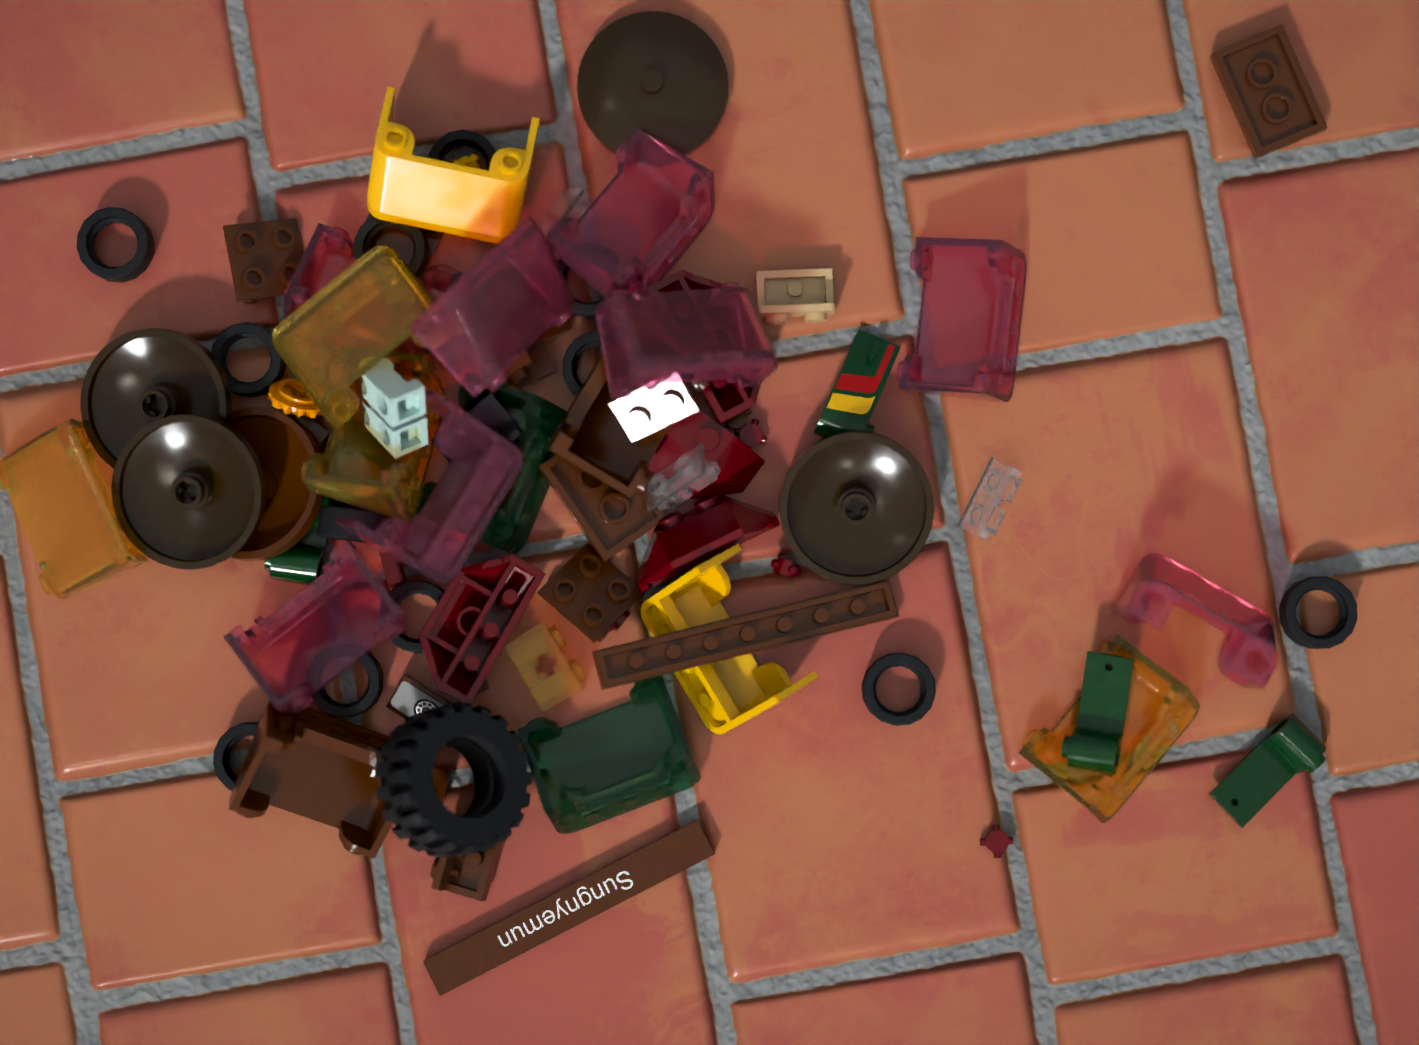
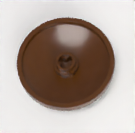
M242 408L232 411L230 426L247 440L260 461L266 483V505L263 518L255 535L241 551L231 558L243 561H260L286 552L297 544L312 527L324 499L326 484L324 460L312 434L296 419L269 408Z

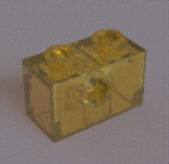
M545 622L540 623L504 646L542 712H546L584 689L581 680L586 678L576 659L573 658L568 661L561 648L567 644L557 627L554 625L548 628ZM542 655L549 659L555 657L557 663L553 666L555 674L550 676L548 672H539L538 667L542 664L540 659Z

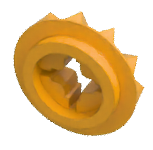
M284 379L274 382L269 388L268 399L272 402V406L276 409H283L284 414H294L298 418L306 416L311 419L315 418L316 415H325L330 404L328 394L316 384L306 380Z

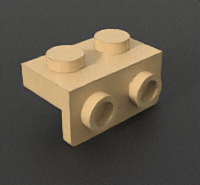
M832 268L756 271L758 319L766 318V324L789 323V317H804L805 323H821L827 321V316H834L835 303Z

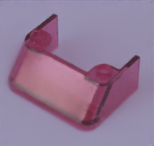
M425 391L426 406L443 417L435 431L434 440L436 447L452 461L414 523L411 525L401 518L387 517L377 524L374 531L356 520L338 516L335 523L383 554L430 579L445 582L453 579L461 570L523 466V457L517 446L437 392Z

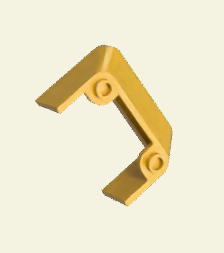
M387 87L375 138L368 183L367 208L369 212L380 220L495 244H504L513 240L517 235L540 118L532 117L525 150L513 147L498 150L492 156L489 170L413 155L414 135L406 126L393 122L395 88Z
M739 544L695 567L642 603L641 617L652 637L730 618L720 602L729 595L731 590L730 578L721 564L742 551ZM752 654L674 672L703 723L715 734L728 732L781 702L818 678L817 673L813 671L792 683L788 673L780 665L774 662H767L759 667Z

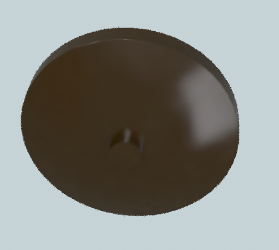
M660 11L639 12L614 21L604 28L590 43L579 67L577 95L581 113L589 130L603 146L627 160L645 164H660L684 158L699 149L714 134L724 116L727 105L728 75L718 47L699 26L671 13Z
M148 328L131 331L119 336L97 354L84 378L81 391V416L84 429L98 455L113 469L123 447L129 439L141 428L160 418L177 414H200L213 417L230 426L232 415L231 392L221 365L204 345L194 338L175 330Z
M177 414L160 418L144 426L123 447L112 476L113 507L125 535L147 557L169 567L201 569L231 558L249 543L263 518L266 505V483L263 469L256 453L239 432L226 423L206 415Z
M851 430L826 436L813 443L798 456L784 479L780 494L779 512L786 541L797 558L806 567L831 581L861 585L887 579L907 567L916 558L925 545L931 531L934 517V500L931 485L923 467L908 449L885 435L870 431Z

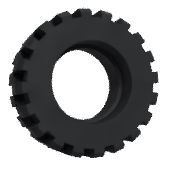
M458 702L414 714L405 720V724L398 725L390 733V739L393 741L386 742L382 746L379 754L380 757L384 758V761L376 765L375 777L380 778L381 787L375 788L377 800L383 799L385 809L381 810L386 822L392 820L395 824V827L392 829L394 834L400 840L409 838L408 846L417 852L426 851L428 856L438 858L448 856L450 858L486 851L494 848L496 843L504 842L512 834L511 828L518 827L524 818L521 808L529 806L531 794L526 793L527 785L532 784V772H527L525 762H529L527 751H521L518 745L521 739L516 731H508L506 729L508 722L500 715L490 717L492 712L481 705L473 707L470 703ZM444 745L451 746L465 757L473 772L475 782L474 796L469 809L462 817L445 807L434 787L433 766L438 752Z

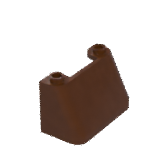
M632 313L625 316L550 438L546 449L629 498L633 496L634 492L640 495L652 476L646 472L649 467L648 463L671 424L632 443L608 405L615 391V385L629 376H635L637 379L647 374L648 369L661 360L667 359L670 363L681 358L685 364L682 374L693 392L701 394L712 377V374L707 372L712 363Z
M273 698L269 700L255 731L229 798V810L235 811L243 817L253 818L263 816L268 806L271 805L339 828V839L348 852L355 855L362 854L374 859L393 825L392 820L385 821L381 810L385 809L383 799L377 800L375 789L381 787L380 778L375 777L376 765L384 761V758L380 757L379 753L384 743L393 740L390 739V736L281 698Z

